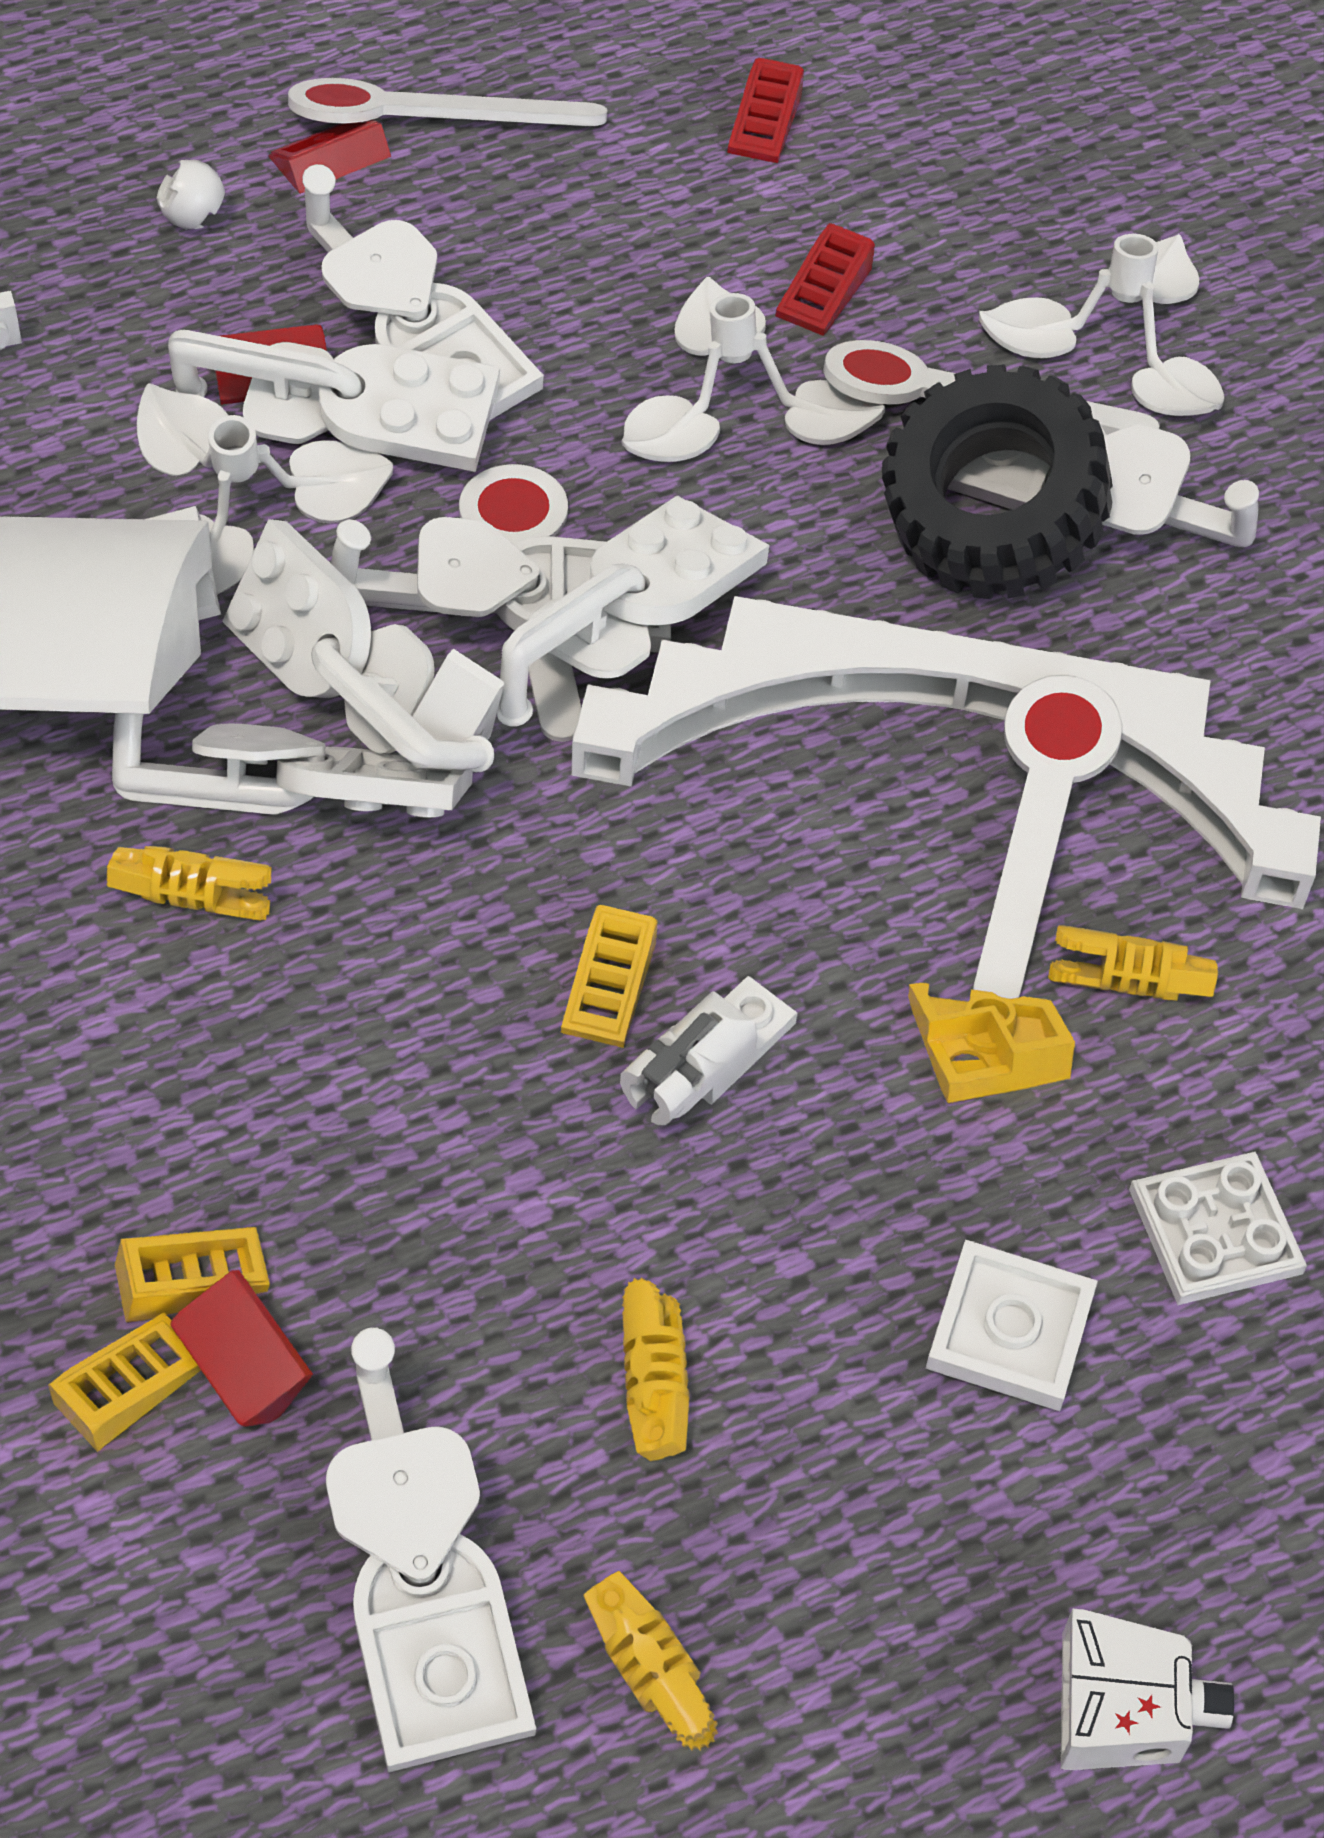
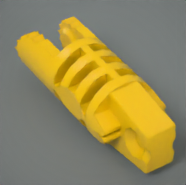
M145 846L144 849L118 847L107 865V886L140 895L141 898L154 903L164 904L166 900H169L171 906L200 910L204 907L206 912L261 921L266 920V915H269L270 900H268V896H263V893L259 894L255 890H262L263 887H268V884H271L272 867L265 864L215 856L212 859L207 854L184 850L174 852V849L166 847Z
M1059 925L1057 927L1056 944L1073 951L1102 955L1101 965L1063 959L1061 961L1056 960L1050 964L1048 974L1050 981L1101 990L1111 989L1120 993L1138 996H1153V998L1178 1001L1179 994L1214 996L1218 977L1216 961L1188 955V946L1165 941L1157 942L1152 939L1134 936H1119L1115 933Z
M641 1277L639 1280L634 1278L631 1283L628 1282L622 1297V1306L624 1307L622 1312L624 1331L623 1352L625 1353L624 1370L627 1372L625 1374V1386L628 1390L626 1393V1403L636 1452L649 1461H655L677 1455L686 1450L689 1413L688 1372L685 1369L687 1359L684 1351L685 1335L683 1334L682 1317L680 1316V1303L671 1295L668 1296L665 1293L662 1296L659 1295L660 1289L651 1281H646Z
M621 1571L609 1575L583 1595L605 1643L606 1653L644 1711L649 1713L657 1710L672 1734H677L676 1740L681 1741L683 1747L689 1746L691 1751L694 1748H698L701 1751V1748L704 1746L709 1748V1743L715 1742L714 1736L718 1734L716 1729L718 1723L713 1720L715 1716L712 1711H709L710 1705L706 1703L705 1697L695 1684L700 1678L701 1672L661 1612L655 1610Z

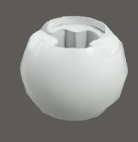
M181 160L178 162L180 167L173 177L165 176L157 193V202L163 215L173 225L186 230L203 228L200 224L209 212L214 215L217 213L223 201L225 189L218 173L208 164L198 160Z

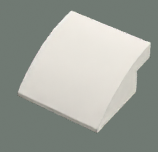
M0 516V710L150 714L201 655L196 584L212 568L208 521Z

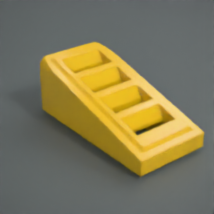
M605 905L596 906L561 1025V1033L624 1048L656 946L658 922L655 918ZM603 958L631 965V968L626 969L598 962V959ZM593 982L622 989L624 994L590 987V983ZM586 1004L618 1012L617 1019L583 1012V1005Z
M247 1227L121 1239L115 1261V1269L126 1323L152 1319L162 1313L169 1315L181 1311L229 1273L224 1254L225 1251L237 1249L242 1275L256 1294L268 1292L270 1282L257 1228ZM209 1255L213 1276L202 1277L197 1258ZM181 1262L184 1279L172 1280L169 1264ZM153 1268L155 1282L145 1283L142 1270Z
M165 1313L160 1314L72 1366L48 1384L53 1404L97 1452L201 1371L170 1325L172 1320ZM161 1338L180 1360L168 1366L150 1345ZM139 1355L156 1375L145 1380L129 1361ZM116 1371L133 1388L123 1395L108 1379ZM94 1388L109 1402L100 1409L87 1397V1394Z

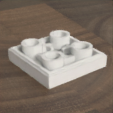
M1256 1151L1131 1182L1129 1191L1177 1305L1304 1274L1307 1264Z

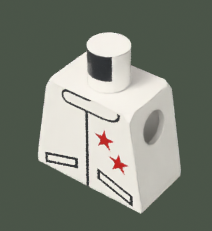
M1072 1609L1062 1633L1061 1769L1082 1770L1180 1763L1191 1744L1192 1725L1225 1729L1231 1727L1234 1713V1689L1232 1683L1192 1679V1645L1185 1636L1084 1609Z

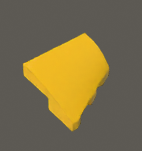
M928 983L909 984L908 998L947 1103L1017 1091L1070 1079L1075 1041L1051 1000L1025 996L1008 999L1000 997L993 992L971 989L970 1000L961 1001L929 996ZM961 1054H970L980 1059L952 1061L954 1057Z

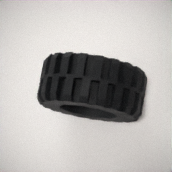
M1005 364L987 365V372L972 375L971 369L954 374V382L944 387L941 382H937L924 391L926 401L921 405L913 402L900 416L904 429L896 427L892 430L886 444L889 456L882 461V480L886 489L884 495L900 543L906 554L913 556L916 567L928 578H933L938 574L942 587L955 593H960L964 586L971 588L974 598L991 599L993 598V591H1006L1009 599L1025 596L1024 587L1036 583L1043 590L1058 582L1056 576L1058 571L1065 568L1068 572H1073L1085 561L1082 548L1085 546L1092 549L1097 546L1104 534L1102 522L1110 518L1113 503L1110 489L1113 487L1104 434L1099 420L1093 418L1091 406L1081 394L1073 393L1070 395L1069 385L1056 376H1048L1046 381L1041 380L1039 369L1019 366L1017 373L1007 372ZM1014 450L1029 453L1040 458L1052 468L1050 476L1042 489L1031 500L1008 512L991 515L974 514L955 507L945 499L947 489L956 474L974 459L991 452Z

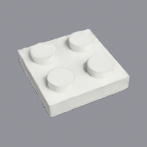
M965 1239L925 1369L1060 1411L1097 1280Z

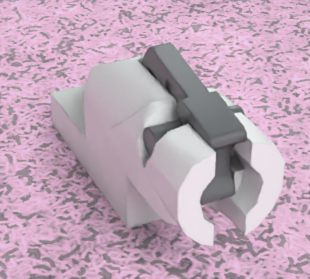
M749 976L725 998L712 991L680 1022L670 1027L655 1040L648 1049L621 1073L620 1084L622 1090L636 1110L653 1096L659 1108L652 1114L651 1122L657 1125H666L672 1119L681 1117L701 1098L712 1105L796 1024L797 1012Z

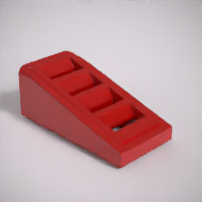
M756 58L754 60L729 140L727 153L773 163L779 162L802 97L804 69L801 66L765 58ZM751 132L773 137V139L747 135L745 133Z
M829 223L808 253L779 303L775 316L824 336L872 270L875 248L873 240ZM801 298L824 307L823 311L799 300Z

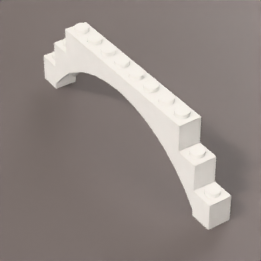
M734 596L722 650L706 648L693 643L683 644L662 640L648 695L632 693L621 688L587 685L572 741L571 776L632 786L635 773L672 750L715 730L758 716L806 706L847 702H904L961 709L1005 720L1011 701L1028 684L1049 676H1076L1102 688L1113 699L1120 712L1122 721L1121 741L1119 749L1110 765L1142 784L1179 813L1216 850L1242 883L1241 898L1303 909L1316 876L1321 816L1298 813L1288 808L1276 809L1259 805L1265 747L1243 744L1229 739L1221 740L1204 737L1210 680L1189 677L1180 673L1155 671L1127 666L1118 662H1104L1071 656L1061 652L1042 651L1009 645L999 641L980 640L952 635L943 631H929L890 624L886 621H873L834 614L824 610H811L777 604L767 600Z

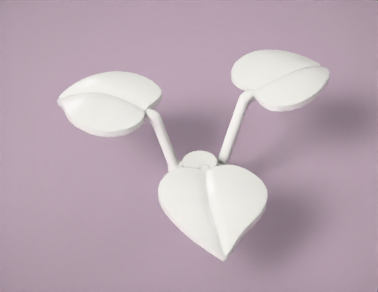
M1125 234L1118 237L1114 242L1109 269L1099 271L1098 282L1079 314L1071 318L1070 312L1063 305L1050 299L1039 297L1013 300L993 310L979 311V321L989 336L1004 348L1026 357L1051 358L1068 353L1075 348L1076 336L1073 331L1083 327L1106 287H1110L1112 295L1120 301L1133 303L1142 300L1147 362L1151 368L1139 370L1132 378V393L1137 401L1154 412L1174 416L1210 413L1214 409H1221L1223 406L1224 393L1215 375L1206 366L1187 357H1174L1163 363L1157 355L1153 302L1172 304L1185 301L1193 297L1199 287L1198 272L1187 255L1180 234L1158 242L1141 234Z
M706 277L685 302L678 315L674 329L675 340L683 350L698 356L709 355L699 400L694 405L685 398L669 395L645 400L628 415L621 442L627 451L645 459L661 462L687 460L705 452L714 444L720 433L719 421L704 413L709 406L719 358L727 363H741L749 359L754 350L758 351L781 403L790 408L785 415L787 430L802 441L817 445H831L851 439L879 421L885 412V407L883 404L870 403L850 397L833 387L828 380L807 381L798 387L795 396L791 395L787 391L768 350L766 334L764 333L766 320L762 311L755 306L754 301L744 294L730 293L710 277Z
M150 383L146 385L141 397L137 415V436L140 450L145 460L156 470L172 476L185 475L193 471L200 463L207 468L213 467L214 471L218 474V509L215 522L200 514L201 520L208 521L212 573L217 595L228 590L242 579L254 551L253 538L248 531L239 527L225 525L228 519L231 483H239L249 479L256 472L259 463L263 462L284 487L296 488L295 503L303 515L317 522L328 524L341 523L343 520L348 519L352 520L364 513L374 502L393 473V463L376 452L357 449L343 442L323 440L305 444L292 453L289 461L292 474L290 476L270 455L267 445H257L254 426L244 417L228 415L221 406L207 398L170 391Z

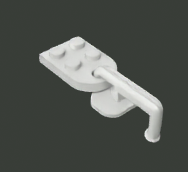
M318 164L312 165L305 170L303 184L305 187L307 228L311 235L328 252L322 262L323 280L348 308L378 312L375 321V344L390 345L500 367V383L490 420L543 389L544 375L471 296L453 286L433 283L437 264V252L416 227L405 221L388 220L353 238L330 213V192L335 187L333 172L328 167Z
M190 330L175 331L171 334L168 342L171 371L176 392L205 397L208 385L203 378L198 376L197 367L252 377L243 405V417L251 422L256 435L259 437L301 444L329 430L337 439L357 449L476 472L500 383V367L383 344L358 346L343 352L333 359L326 350L290 342H281L267 346Z
M1133 424L1108 435L1102 429L1113 487L1110 489L1113 501L1110 518L1102 522V525L1131 534L1143 535L1152 533L1162 527L1163 524H1167L1233 546L1247 547L1253 543L1256 537L1258 519L1257 500L1259 498V490L1255 483L1249 480H1240L1228 487L1224 500L1232 512L1179 496V490L1190 466V451L1182 438L1173 433L1143 424ZM1014 450L991 452L974 459L964 466L953 478L948 489L1013 510L1031 500L1042 489L1050 476L1052 468L1040 458L1029 453Z
M675 496L600 546L591 559L589 580L567 595L556 597L533 612L527 622L519 626L505 641L502 648L500 679L505 682L497 711L499 721L507 726H520L531 718L533 707L527 699L529 665L548 652L594 677L615 678L622 676L646 660L650 655L651 642L647 625H668L694 616L765 566L768 559L769 545L746 533L742 528L731 525L703 510L697 504Z
M440 517L427 522L420 531L417 574L358 568L360 552L369 546L371 536L368 529L362 523L348 519L343 520L337 527V539L332 552L331 564L358 589L366 606L429 611L472 617H484L490 613L498 614L510 628L516 630L527 622L533 612L556 597L567 595L588 581L591 559L596 550L606 542L536 536L512 544L485 521ZM671 624L647 625L651 642L650 652H659L662 640H671Z
M268 519L222 622L294 693L301 696L332 698L341 695L344 698L346 721L349 729L371 751L384 754L397 751L412 765L419 768L469 769L473 772H483L489 769L493 764L494 749L485 737L473 735L466 739L465 742L435 740L412 717L434 678V660L429 648L404 625L393 624L371 631L368 609L358 589L287 521Z
M115 713L113 786L123 798L132 801L274 815L294 809L310 801L313 797L342 799L344 800V807L352 810L376 811L382 809V804L407 806L406 812L410 815L439 817L444 815V810H453L472 784L473 771L469 769L419 768L412 765L398 752L384 754L368 749L325 747L323 742L285 728L234 723L212 725L192 740V751L194 753L208 757L228 759L227 771L141 762V736L144 714ZM268 760H277L276 778L245 775L246 763L266 765Z
M367 1328L360 1331L354 1338L351 1345V1354L356 1363L357 1381L371 1441L346 1447L332 1459L326 1473V1488L336 1531L343 1539L370 1554V1557L359 1573L354 1590V1620L387 1771L389 1773L535 1736L536 1726L498 1573L485 1552L470 1539L460 1534L478 1506L480 1497L470 1450L462 1437L447 1428L428 1427L404 1433L388 1364L392 1361L395 1353V1344L386 1331L379 1328ZM441 1565V1573L439 1577L435 1580L437 1569ZM399 1572L403 1574L405 1581L401 1578Z

